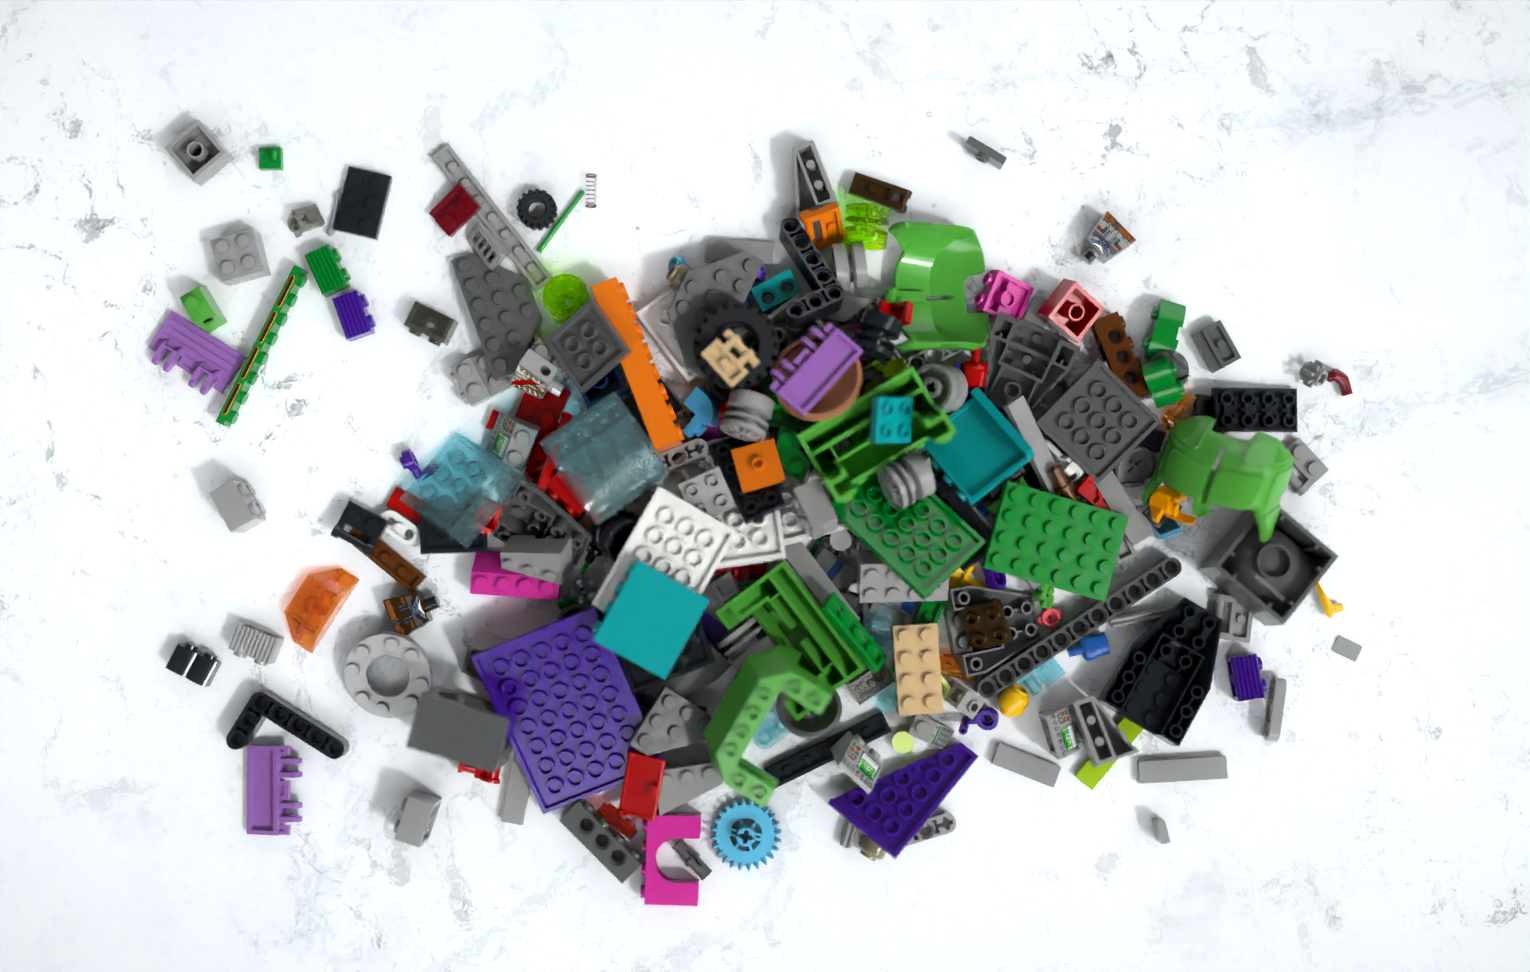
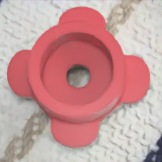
M1042 608L1043 612L1037 618L1038 623L1049 626L1051 630L1057 629L1058 622L1063 616L1062 611L1053 608Z

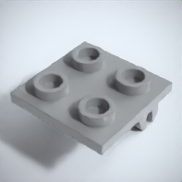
M704 460L701 463L705 472L691 479L685 469L681 471L685 481L679 483L678 487L687 503L712 517L736 507L719 466L710 469Z

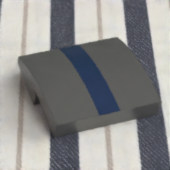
M825 548L815 559L839 592L847 591L857 578L856 571Z

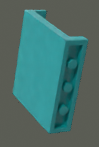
M978 387L971 391L972 398L948 416L956 430V433L952 435L953 438L945 444L940 442L936 444L929 439L925 441L926 445L919 449L923 455L925 453L928 454L931 465L936 471L940 469L944 473L942 477L949 486L953 484L956 487L955 493L963 502L967 500L971 506L1035 457L1032 447Z
M637 558L636 562L631 561L625 573L628 576L625 581L618 583L614 591L617 594L614 601H608L603 610V613L606 615L602 622L597 621L591 632L594 634L593 640L665 679L710 599Z

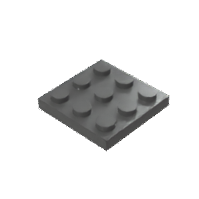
M590 299L545 340L580 393H586L632 352L595 299Z

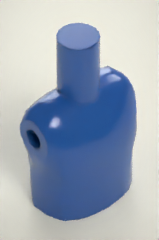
M1100 632L1086 635L1079 640V646L1067 649L1069 657L1082 654L1086 661H1090L1110 654L1105 633Z

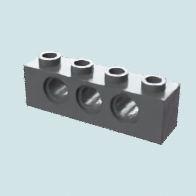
M579 800L559 821L623 883L641 865L642 860L640 858L642 855L634 847L630 849L624 843L626 839L618 831L614 833L609 828L610 823L606 818L596 815L594 812L595 808L590 802ZM582 819H590L593 827L590 829L584 828L581 823ZM599 834L606 835L608 843L600 844L597 836ZM621 850L624 853V858L622 860L615 859L613 851Z

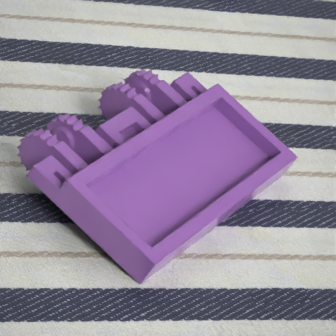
M174 311L169 313L148 348L155 352L151 360L154 365H158L162 361L168 350L172 351L163 366L165 372L171 371L181 356L182 358L177 366L192 375L188 386L191 388L198 385L205 373L209 374L200 388L202 395H206L217 379L218 382L214 389L223 393L247 359L240 352Z
M830 322L823 329L829 337L825 336L814 326H811L809 329L811 335L822 343L819 348L805 336L799 339L806 347L793 361L800 368L799 370L784 358L779 361L781 367L792 375L789 380L777 369L772 368L770 370V374L776 380L769 388L801 417H804L864 351Z
M247 746V834L290 835V825H282V822H302V816L286 815V808H302V802L282 801L290 800L291 780H282V778L302 777L301 771H287V764L302 763V758L282 757V755H291V746Z

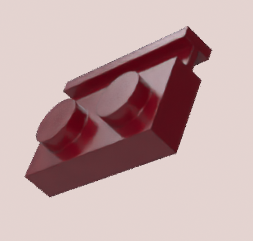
M458 184L429 214L449 237H453L482 207L465 190L462 184Z

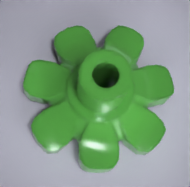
M1041 584L1037 587L1038 592H1032V599L1034 601L1040 600L1041 608L1051 609L1054 602V596L1051 595L1055 592L1054 587Z

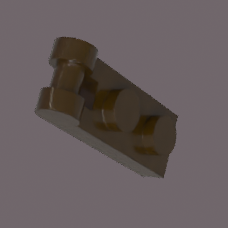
M855 172L848 194L905 214L908 208L906 204L908 199H911L912 191ZM894 194L900 196L898 202L892 200Z

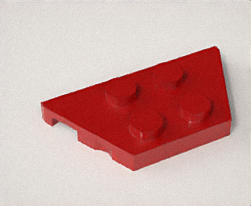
M566 411L561 414L558 424L553 421L537 437L524 472V476L542 491L546 490L551 474L558 464L557 457L561 444H558L556 439L559 436L563 437L562 431L568 429L573 416Z

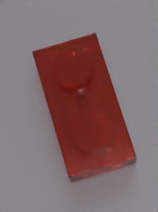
M603 803L596 811L628 840H631L638 832L635 829L636 825L627 817L623 819L617 814V808L611 803L608 805Z

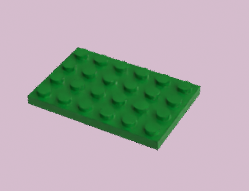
M875 472L868 475V480L860 485L853 484L858 491L854 493L855 497L846 503H842V501L837 503L836 500L831 502L837 519L923 600L933 593L986 543L976 531L934 493L924 499H916L914 504L902 510L895 509L884 496L878 481V475Z
M1005 481L981 567L1105 602L1129 516Z

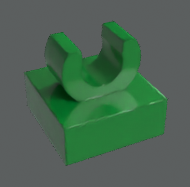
M259 147V169L261 171L283 170V148Z

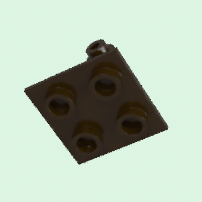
M997 598L989 599L986 604L959 610L973 651L1014 642L1000 600L997 601Z

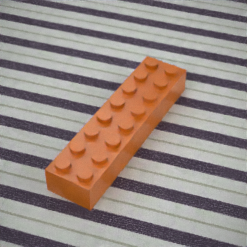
M614 277L591 286L598 304L632 351L621 361L655 451L657 454L682 445L681 441L685 438L679 423L674 425L673 420L677 419L671 403L666 404L665 402L669 398L663 383L658 384L657 380L661 379L655 362L650 364L649 360H652L653 357L647 342L642 343L641 341L645 337L639 322L634 323L637 316L631 302L626 303L630 298L624 283H618L617 278Z

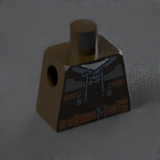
M422 592L383 600L395 632L406 636L431 622L433 618L430 611L440 607V602L436 595L425 599Z

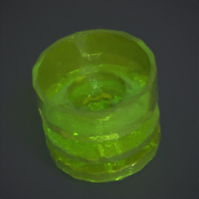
M872 203L847 204L845 213L848 215L844 216V221L853 226L843 228L841 243L849 247L853 241H863L865 250L877 251L886 249L888 232L879 228L889 226V220L887 219L890 218L891 210Z
M572 274L554 276L546 283L542 297L549 316L555 323L561 326L591 299L585 283ZM569 300L572 306L568 307L565 301Z

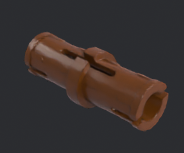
M1056 465V468L1055 466L1051 467L1047 472L1057 487L1055 488L1057 493L1061 494L1064 498L1081 502L1072 488L1073 483L1067 479L1061 465Z

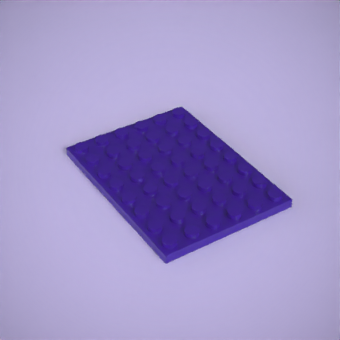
M596 606L589 607L474 653L471 656L496 713L511 718L507 737L543 814L623 784L628 759L627 752L629 749L639 751L628 744V741L643 719L644 714L635 694L631 692L617 653L593 640L594 634L591 631L597 621L602 622ZM661 752L649 755L663 759Z

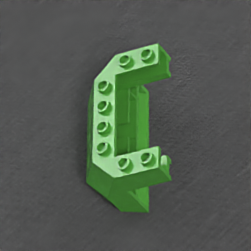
M912 366L855 400L852 406L844 413L832 419L818 422L798 434L797 438L832 497L837 503L841 501L846 503L855 497L854 493L858 492L853 484L860 485L868 480V475L873 472L877 474L878 469L886 466L893 460L898 462V459L905 456V453L912 449L914 451L921 449L926 445L925 441L929 439L936 444L939 442L941 444L947 443L953 438L952 435L956 433V430L944 409L934 404ZM896 396L914 398L910 443L870 442L873 397ZM848 437L850 444L835 452L832 445Z
M786 560L782 561L715 612L728 630L752 614L776 646L782 644L803 652L796 665L833 686L835 690L866 668L863 661L819 609L821 603ZM787 635H795V646ZM792 697L783 702L796 721L812 711Z
M782 644L750 654L703 732L711 762L723 782L763 808L775 791L779 780L741 756L778 694L782 691L821 715L835 690L833 686L796 665L803 652Z

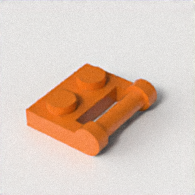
M837 202L813 211L805 210L800 213L805 231L817 249L845 240L840 207ZM817 220L821 234L820 238H815L812 223Z

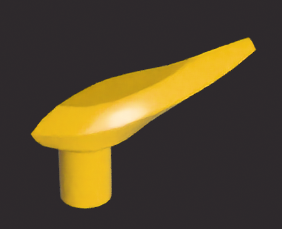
M1317 583L1315 587L1326 616L1332 618L1333 613L1343 611L1342 603L1332 604L1320 584Z

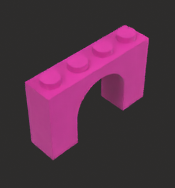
M657 812L655 822L643 819V831H647V838L642 841V853H646V862H642L641 876H645V884H641L640 896L644 898V905L698 906L699 880L674 879L666 876L657 865L656 853L658 848L670 839H700L701 813L667 812L660 816L659 812Z

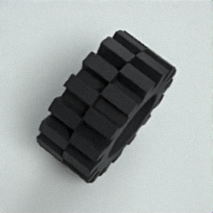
M530 189L528 190L529 193H523V197L518 199L519 205L516 207L518 217L522 223L532 230L538 229L542 231L545 227L546 229L549 228V225L555 222L554 218H557L558 215L556 213L558 209L552 196L546 191H540L539 189H535V191ZM535 202H541L545 205V213L539 218L532 217L529 213L531 204Z

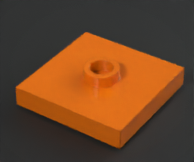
M774 438L731 450L743 493L786 481Z

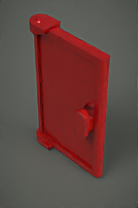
M629 749L617 814L655 822L666 760L641 754L640 751Z

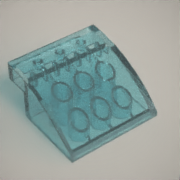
M615 391L540 442L542 449L554 463L559 478L596 525L669 475L667 468L652 443Z
M455 432L399 500L448 538L456 540L467 549L516 490L523 477L476 443Z

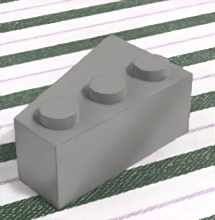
M810 140L792 148L796 218L801 221L800 213L805 210L813 211L837 202L839 205L815 142Z
M511 535L500 552L501 568L563 585L573 568L572 536H565L564 539H554V536H547L545 539L536 538L535 535Z
M711 760L665 767L658 802L660 816L723 784V780Z

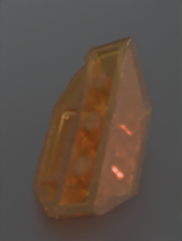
M343 568L308 574L284 611L293 642L308 652L313 653L360 579Z

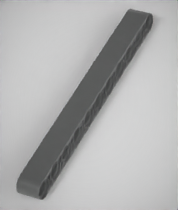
M1176 558L1160 559L1108 593L1105 602L1096 601L1058 626L1057 629L1050 631L1041 639L980 677L975 683L976 692L984 698L995 696L1176 577L1182 570L1180 561ZM1168 561L1173 564V571L1171 573H1167L1165 570V564ZM1150 573L1155 576L1153 585H1149L1146 581ZM1132 585L1137 588V594L1134 597L1128 594V589ZM1113 597H1116L1119 601L1116 609L1110 607V600ZM1095 609H1098L1101 613L1098 621H1094L1091 617ZM1077 621H1080L1083 625L1082 631L1079 633H1075L1073 630V625ZM1059 633L1064 635V642L1061 645L1055 643V636ZM1040 645H1044L1046 648V653L1043 657H1038L1036 654V649ZM1022 657H1025L1028 661V665L1024 669L1018 667V660ZM1007 669L1010 676L1006 681H1001L999 674L1002 670ZM989 681L991 683V690L988 693H983L981 685Z

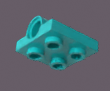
M896 396L873 397L870 429L871 443H910L914 398Z

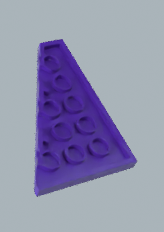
M960 742L947 750L937 752L933 756L924 760L921 759L907 765L903 769H898L885 777L877 779L869 794L859 787L839 797L830 799L828 805L896 860L978 759V755Z

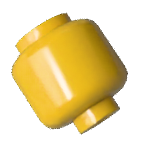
M1018 684L1005 688L997 699V704L1001 708L1000 712L1008 718L1021 716L1030 702L1028 691Z

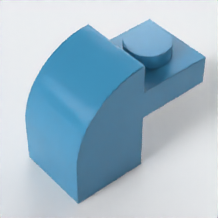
M697 386L683 403L695 416L682 432L687 437L695 438L700 437L706 431V425L711 427L717 426L720 404L715 396L705 387Z

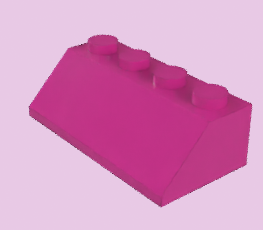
M488 550L487 553H476L471 571L470 594L561 599L562 585L501 568V551Z

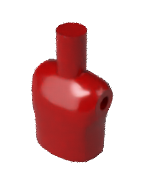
M980 349L972 350L971 360L965 361L962 364V372L966 376L968 388H985L987 364L980 361Z

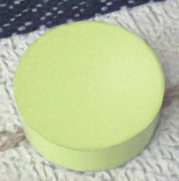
M898 731L893 735L891 743L897 752L907 753L913 748L914 739L906 731Z

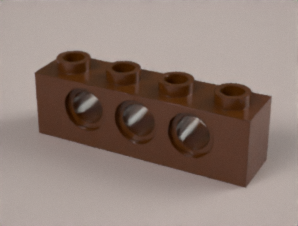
M1117 311L1096 319L1090 328L1103 361L1107 362L1109 369L1137 397L1148 394L1149 388L1140 371L1142 368L1141 362L1133 353L1132 348H1134L1131 337L1127 336L1125 332L1126 323L1123 316H1119ZM1109 332L1116 333L1118 337L1117 342L1109 340ZM1117 352L1125 355L1124 363H1120L1116 359ZM1125 372L1133 376L1132 383H1127L1124 380Z

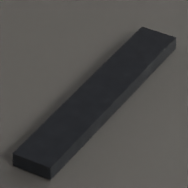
M881 711L763 770L779 780L777 788L835 760L830 748L848 731L854 736L859 734L866 744L892 731Z

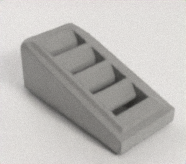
M478 222L467 236L471 245L490 270H493L497 265L500 266L510 253L481 222ZM480 231L481 235L476 239L475 235ZM485 238L486 242L482 245L481 242Z

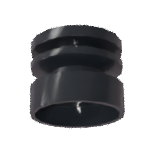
M860 309L855 321V326L860 330H853L851 332V340L864 350L861 356L881 362L891 361V352L895 350V345L889 340L895 341L899 339L903 323L897 318L878 310Z
M621 509L603 511L596 517L591 526L592 543L598 550L616 562L639 521Z

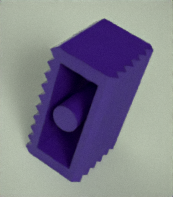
M354 290L332 298L346 340L352 342L375 333L374 327H376V322L373 315L368 314L366 307L369 306V302L365 294Z
M1251 652L1227 656L1226 664L1233 700L1240 702L1264 698V692L1267 690L1265 680L1261 679L1260 670L1263 669L1261 658L1257 657V653Z

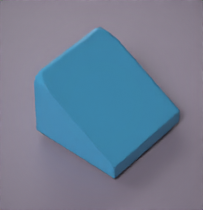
M1167 517L1161 519L1158 523L1153 522L1151 524L1157 539H1163L1181 532V527L1176 521Z

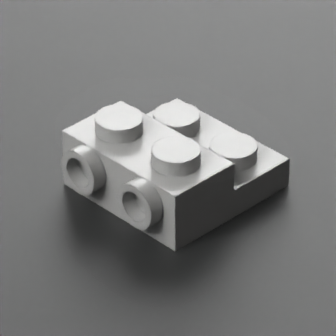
M484 352L473 358L469 357L451 367L453 373L450 376L454 384H460L463 390L460 395L466 405L470 403L472 407H476L512 387L508 378L495 382Z

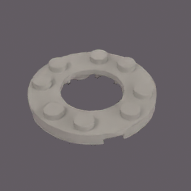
M388 631L369 635L356 644L346 659L344 679L347 690L362 709L373 715L384 718H397L408 715L417 709L421 693L427 692L432 688L433 670L428 660L429 657L415 640L406 635ZM380 656H392L404 663L409 672L407 688L395 695H384L377 692L371 686L367 675L369 664L373 659Z

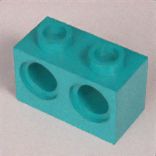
M790 269L751 288V293L762 314L768 313L769 315L797 293L800 296L802 295V291ZM784 284H790L793 287V291L790 294H785L781 291V287ZM765 294H771L774 297V301L770 304H765L761 298Z

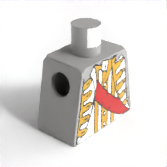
M531 349L527 350L519 362L510 384L539 399H543L547 391L559 397L565 387L564 384L554 379L558 371L557 367Z

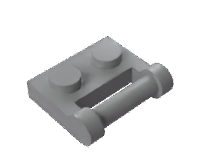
M1296 438L1286 448L1294 458V468L1305 478V481L1302 483L1292 472L1289 481L1295 487V492L1301 496L1329 469L1300 438Z
M1214 594V615L1222 619L1224 602L1230 603L1227 632H1220L1219 639L1250 643L1253 614L1237 603V600L1232 596Z

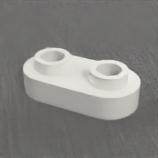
M387 510L380 515L386 520H389L391 517L395 519L394 525L391 526L389 524L385 532L401 543L411 545L419 540V527L400 513ZM408 530H412L413 536L411 538H408L406 536V532Z

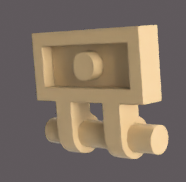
M728 329L723 334L728 340L724 345L717 338L701 355L727 384L733 388L749 373L743 365L749 362L755 368L760 361L755 357L756 353L752 349H748L741 342L742 338ZM733 347L742 355L738 360L730 352Z

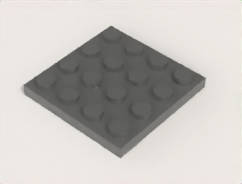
M1097 359L1036 420V424L1090 475L1097 484L1162 422L1100 359Z

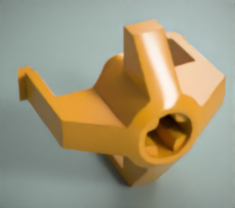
M1161 485L1152 492L1149 505L1152 520L1155 523H1158L1163 515L1188 525H1194L1197 519L1179 512V501H1185L1186 495L1169 488L1167 485Z

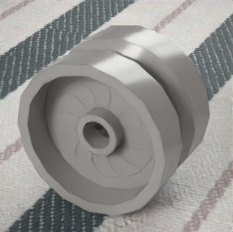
M853 241L850 243L849 256H847L846 247L843 243L832 244V272L844 291H848L850 288V277H852L853 285L856 289L868 288V271L863 241Z
M927 364L917 371L934 404L943 408L945 413L958 410L964 404L968 395V383L966 376L959 368L953 365Z

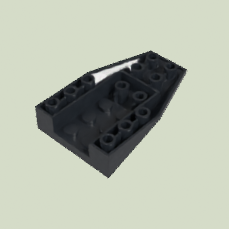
M1183 597L1132 643L1097 697V700L1100 704L1167 744L1180 746L1211 689L1223 619Z

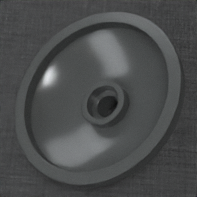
M836 690L821 715L812 710L809 712L811 715H805L797 721L783 703L790 696L782 691L778 694L776 700L778 719L789 732L799 737H822L830 733L840 720L842 703Z

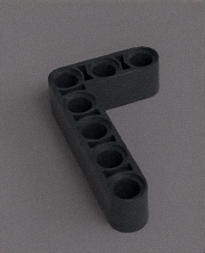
M794 217L783 219L779 239L813 290L812 293L791 301L786 307L785 325L790 329H799L839 311L842 307L845 291L801 223Z
M268 690L257 692L251 696L226 737V743L229 748L233 750L244 748L252 742L267 718L331 759H337L346 755L350 749V744L346 738ZM261 695L267 700L265 707L259 702ZM279 707L285 710L284 718H280L278 715ZM249 714L255 718L254 725H250L247 721ZM298 719H301L304 723L303 730L298 729L296 726ZM316 731H320L323 735L321 742L315 739L314 734ZM237 733L243 737L242 744L236 741ZM335 742L341 745L340 753H336L333 749Z

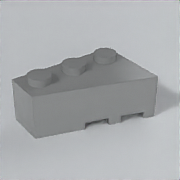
M1094 695L1068 705L1073 712L1075 724L1092 768L1139 752L1127 739L1125 733L1111 719L1112 717Z

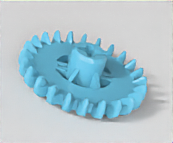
M742 798L741 804L733 800V807L725 804L726 812L718 810L721 818H713V821L718 825L710 827V830L716 832L710 836V839L717 840L712 844V848H719L716 856L724 854L722 863L730 860V868L735 863H738L739 871H741L743 865H746L747 871H750L751 864H754L756 869H759V861L767 865L766 856L774 859L771 850L779 851V848L774 843L782 841L776 836L782 833V830L775 828L780 824V821L772 820L776 813L768 814L770 806L762 809V806L754 805L752 800L746 804L745 799ZM742 818H749L755 822L752 825L748 823L743 824ZM740 820L741 825L738 828L732 827L736 821ZM757 823L760 825L762 833L755 831L754 827ZM745 830L749 831V835H751L748 836L747 840H744L743 835H741L744 834ZM730 836L736 837L737 843L735 845L732 843ZM755 840L760 841L755 848H752L751 845ZM739 845L749 846L750 850H742L737 847Z

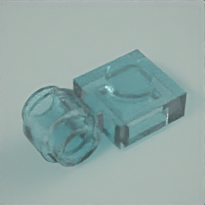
M869 616L868 625H871L872 631L882 635L889 633L892 624L891 619L883 616Z
M1051 658L1034 669L1038 676L1034 677L1031 674L1022 681L1023 687L1029 694L1031 693L1035 696L1043 690L1042 682L1049 687L1063 676L1065 672L1056 660Z

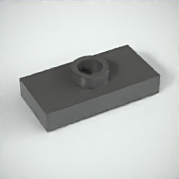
M969 136L963 147L976 155L975 158L984 164L988 162L999 170L1007 159L1004 155L972 136Z

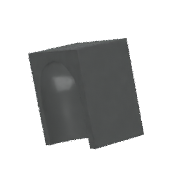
M1281 507L1271 537L1265 542L1259 541L1260 530L1253 510H1245L1198 570L1226 594L1237 600V603L1243 608L1250 611L1264 626L1284 625L1339 556Z
M437 687L421 693L406 747L494 773L509 761L512 746L507 737L511 718L498 715L491 701L443 687Z

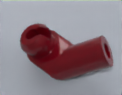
M1336 368L1327 371V381L1338 383L1342 396L1353 394L1349 377Z

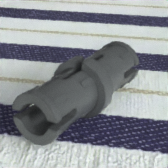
M683 838L672 847L685 861L684 864L687 867L690 866L701 880H704L712 872L701 860L700 854L694 852Z

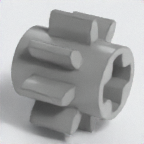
M1315 360L1314 363L1312 361L1306 362L1299 372L1300 379L1303 380L1302 384L1309 388H1312L1313 385L1316 387L1323 385L1328 377L1327 369L1324 367L1325 364L1318 360Z

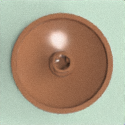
M814 336L807 337L818 348L822 345ZM800 340L793 342L780 354L774 368L789 380L792 375L781 367L779 361L784 358L799 370L800 368L793 361L806 347ZM857 359L804 417H801L777 394L775 395L782 407L797 418L808 421L832 419L849 409L860 393L863 381L860 361ZM772 376V383H774L776 379Z

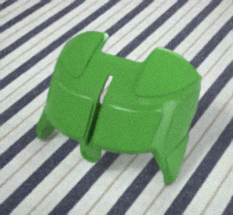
M902 221L892 224L888 228V232L896 238L903 251L896 263L893 287H888L884 291L885 299L891 305L904 301L914 304L911 324L905 325L902 328V333L908 340L897 344L896 348H899L900 351L924 349L970 351L984 348L989 334V314L986 312L968 313L965 298V279L985 272L984 255L975 230L964 226L951 224L933 225L932 223ZM946 296L947 300H926V297Z
M1192 416L1175 423L1167 436L1158 467L1154 471L1141 497L1142 504H1149L1152 492L1163 482L1169 488L1194 498L1192 512L1200 518H1204L1209 514L1212 504L1232 509L1253 510L1260 530L1259 541L1265 542L1273 533L1281 507L1279 504L1287 490L1294 467V458L1280 440L1264 432H1257L1249 441L1214 432L1212 429L1216 419L1208 416ZM1221 448L1225 449L1217 469L1213 470V465Z

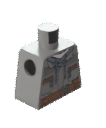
M1107 211L1083 241L1088 250L1081 258L1088 265H1091L1097 258L1105 264L1130 247L1136 239Z

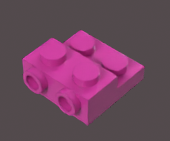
M991 270L986 273L982 281L984 288L982 292L976 295L974 300L976 304L975 311L979 313L986 312L991 319H996L999 312L1022 318L1034 288L1001 270Z

